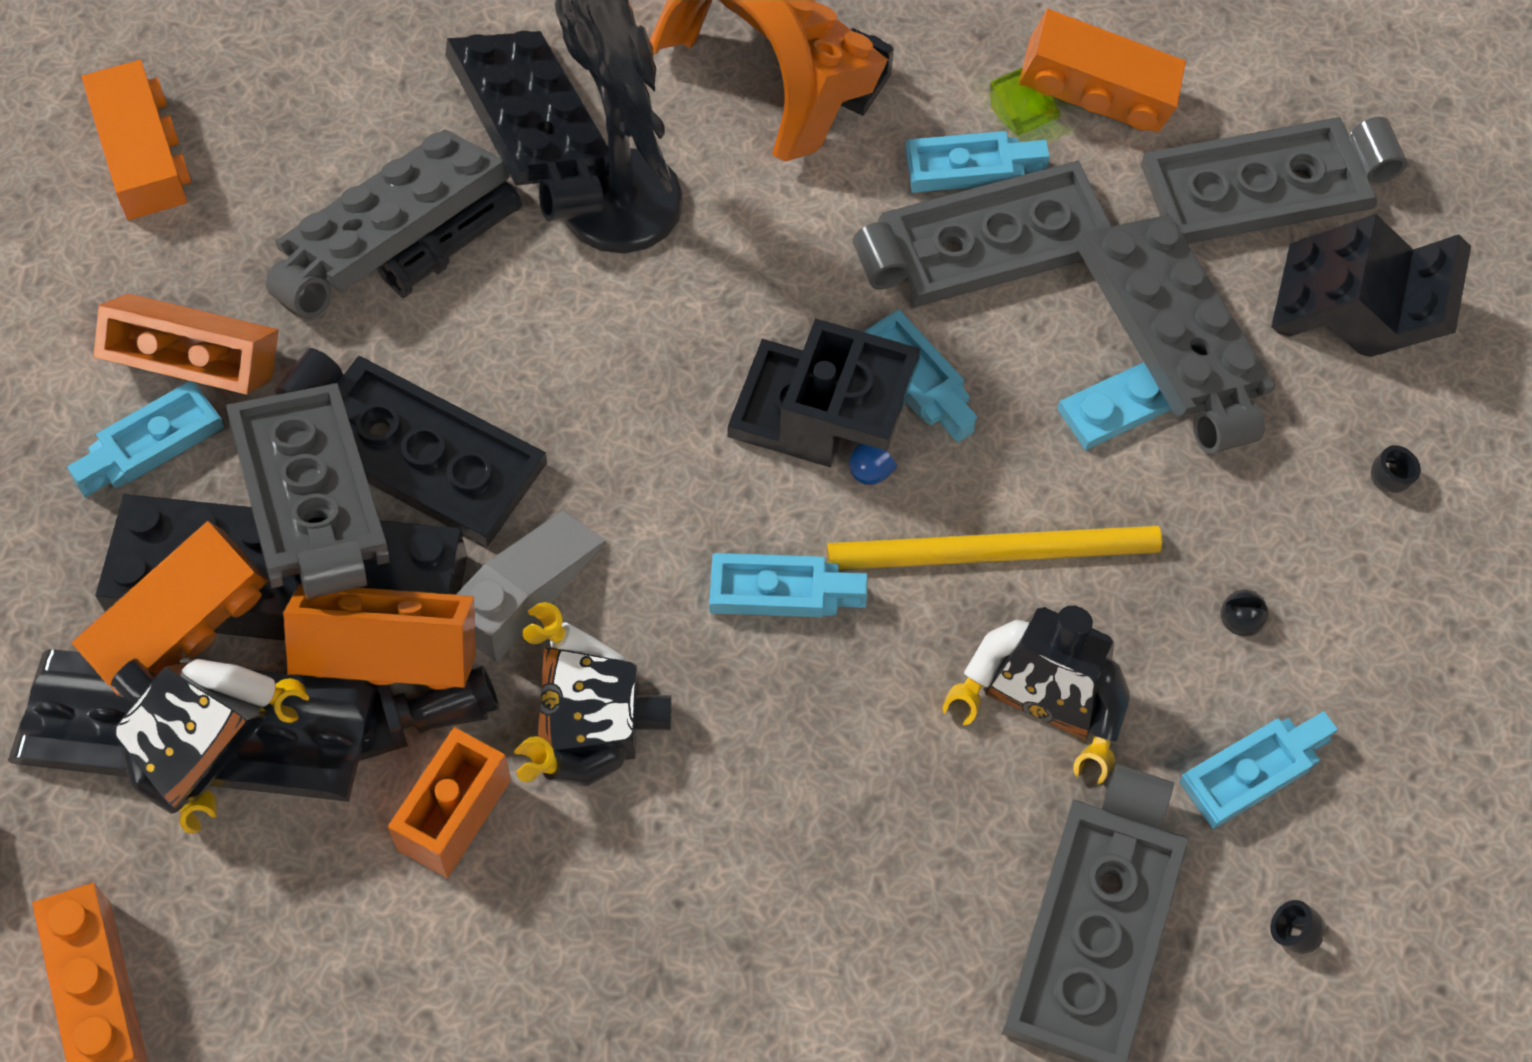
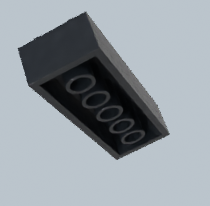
M123 494L95 595L103 610L106 612L207 521L223 529L269 580L251 507ZM313 518L308 523H318L325 519ZM379 520L387 544L389 563L378 565L376 557L363 560L367 586L360 588L456 595L461 590L467 561L461 528ZM300 574L283 577V586L271 588L269 580L258 590L262 594L261 598L250 610L236 618L231 615L214 632L216 634L285 641L283 612L299 583L302 584Z

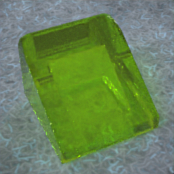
M1022 68L994 79L990 83L992 110L1017 136L1060 118V111L1051 96L1043 95L1034 89L1019 84Z

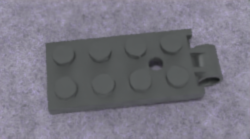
M1341 117L1146 152L1143 155L1141 167L1160 216L1170 214L1187 244L1374 209L1377 200L1369 181L1381 183L1397 177L1407 167V160L1387 118L1374 117L1358 124L1349 136ZM1298 170L1304 171L1309 174L1310 179L1300 178L1293 172Z
M446 129L426 137L421 145L400 159L388 162L382 168V171L362 184L347 189L341 195V198L318 213L306 216L297 227L275 240L278 249L289 258L276 263L270 269L266 278L267 290L272 297L299 315L306 318L316 317L329 305L331 299L329 283L343 292L509 179V172L501 158Z
M1079 160L883 212L878 218V222L861 228L854 235L852 242L871 287L883 290L894 287L904 280H909L913 289L910 293L909 301L912 307L915 308L1082 262L1084 259L1076 248L1082 233L1111 227ZM954 242L960 245L962 250L951 252L945 250L943 246L946 243Z
M1170 214L1083 232L1076 244V248L1176 418L1198 412L1194 420V434L1201 449L1206 453L1213 454L1261 440L1265 430L1263 414L1257 404L1250 399L1271 393L1275 385ZM1191 347L1199 349L1205 355L1195 353Z
M338 383L226 405L271 588L283 586V577L297 574L301 576L306 599L367 586L363 560L376 557L377 564L380 565L389 563V555ZM313 518L325 519L318 523H308Z
M1116 763L1102 809L1073 799L1002 1035L1080 1062L1128 1061L1189 839L1186 836L1160 828L1170 803L1174 782ZM1106 874L1115 875L1121 881V891L1114 894L1104 891L1100 885V878Z

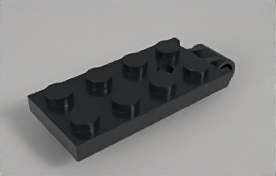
M523 30L508 34H474L468 37L447 38L445 56L514 184L518 186L540 183V208L544 218L549 222L599 216L603 209V191L598 177L610 175L608 145L542 32Z
M308 348L275 389V395L338 383L368 484L451 528H461L462 534L486 547L490 545L547 464L546 452L358 355L343 375L341 368L332 358L317 349ZM377 423H386L390 426L389 431L383 435L375 436L370 433L371 427Z

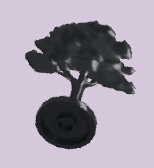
M555 0L556 15L563 31V40L568 52L584 69L589 70L597 85L606 116L610 175L598 177L603 191V209L599 216L565 220L566 226L581 242L599 251L627 254L649 249L671 233L680 220L683 203V193L677 174L666 163L655 136L656 133L659 139L663 138L665 125L662 119L652 110L650 94L646 86L648 85L655 92L657 67L653 60L654 48L648 38L645 27L641 25L638 27L636 25L633 9L628 0ZM629 136L633 138L636 148H630Z

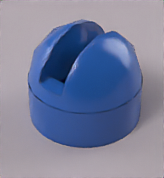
M862 443L857 445L850 455L849 465L851 473L855 480L864 485H876L897 469L895 461L887 451Z

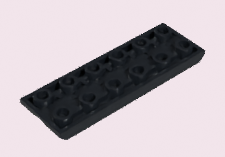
M49 649L42 653L30 690L28 705L20 721L8 761L11 764L128 777L121 754L122 745L115 737L114 728L132 707V704L124 697L117 696L80 652ZM252 670L272 678L275 685L283 679L291 678L298 680L304 685L309 700H303L299 696L292 695L282 701L281 704L283 706H289L297 711L299 718L292 723L281 721L275 714L272 704L262 707L269 715L210 786L349 802L376 694L374 687L355 680L318 678L315 676Z

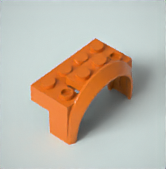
M667 0L650 38L654 48L653 54H657L660 49L680 44L686 45L689 49L692 48L696 43L713 0ZM719 0L728 9L738 14L771 42L777 55L783 76L785 101L783 116L772 155L787 162L814 153L823 145L842 102L871 94L888 59L873 48L872 42L867 37L853 32L837 19L836 13L831 8L814 0Z

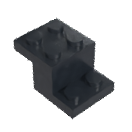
M1377 214L1291 243L1288 249L1271 328L1278 334L1293 336L1327 325L1357 353L1368 357L1456 333L1471 245L1458 234L1413 249Z
M816 318L803 350L761 339L729 421L727 437L830 468L841 438L887 451L919 362L921 348Z

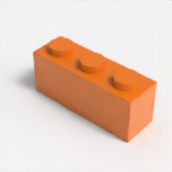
M1047 8L1029 38L1019 84L1034 89L1043 95L1052 96L1077 105L1089 112L1098 113L1128 124L1135 129L1159 132L1178 106L1186 60Z
M141 59L82 75L81 78L114 189L127 221L187 204L188 201L183 186L192 184V180L183 154L173 156L170 148L180 145L171 116L161 117L158 110L168 106L159 78L148 79Z
M127 293L98 305L93 357L248 395L271 380L274 372L279 329Z
M207 521L71 643L117 696L123 697L111 686V681L126 663L136 658L157 676L166 666L177 664L186 655L188 658L197 656L212 644L217 636L214 630L232 615L236 618L243 615L259 601L262 594L258 590L269 580L223 529Z
M299 583L283 612L287 671L289 675L367 680L376 685H388L395 682L422 684L432 689L464 688L476 659L474 596L355 588L306 599L303 584Z
M94 882L32 902L66 1062H148L111 902Z

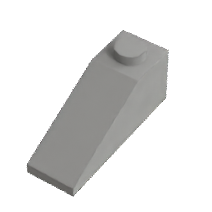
M562 510L486 562L456 594L474 596L476 648L497 663L523 635V628L533 624L537 619L529 615L528 610L541 602L552 603L603 547L606 540Z

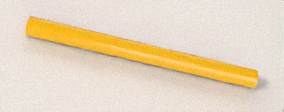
M1155 525L827 543L826 551L828 563L839 565V570L1160 553L1162 549V535L1160 527Z

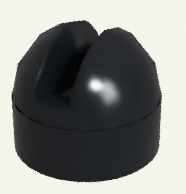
M1392 445L1385 448L1375 458L1371 466L1370 475L1376 487L1381 491L1400 493L1408 489L1419 478L1421 466L1417 457L1410 450L1402 446Z
M1248 589L1238 590L1225 599L1220 611L1223 625L1230 632L1238 636H1252L1258 633L1263 628L1268 616V609L1264 598L1256 591ZM1232 606H1255V607H1256V608H1252V607L1239 608V609H1235V610L1232 611Z
M1288 901L1281 905L1274 913L1270 924L1271 935L1278 944L1287 950L1306 954L1315 951L1323 942L1322 936L1325 931V923L1319 913L1303 901ZM1293 926L1304 929L1300 935H1291Z

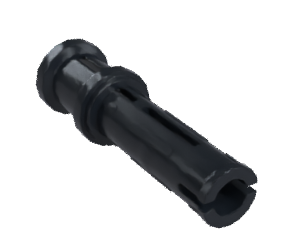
M504 181L379 266L378 271L382 279L401 298H406L412 293V286L432 272L440 274L446 270L450 256L483 235L487 230L514 211L521 209L523 204L518 192L510 183Z

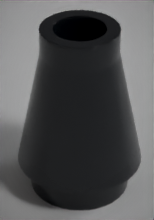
M479 666L471 670L464 688H431L419 697L409 700L408 707L417 730L422 733L434 728L488 720L487 713L499 709V702L484 666Z

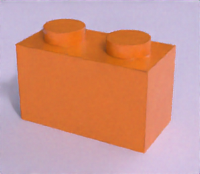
M453 727L387 826L397 851L448 879L511 782L505 754Z

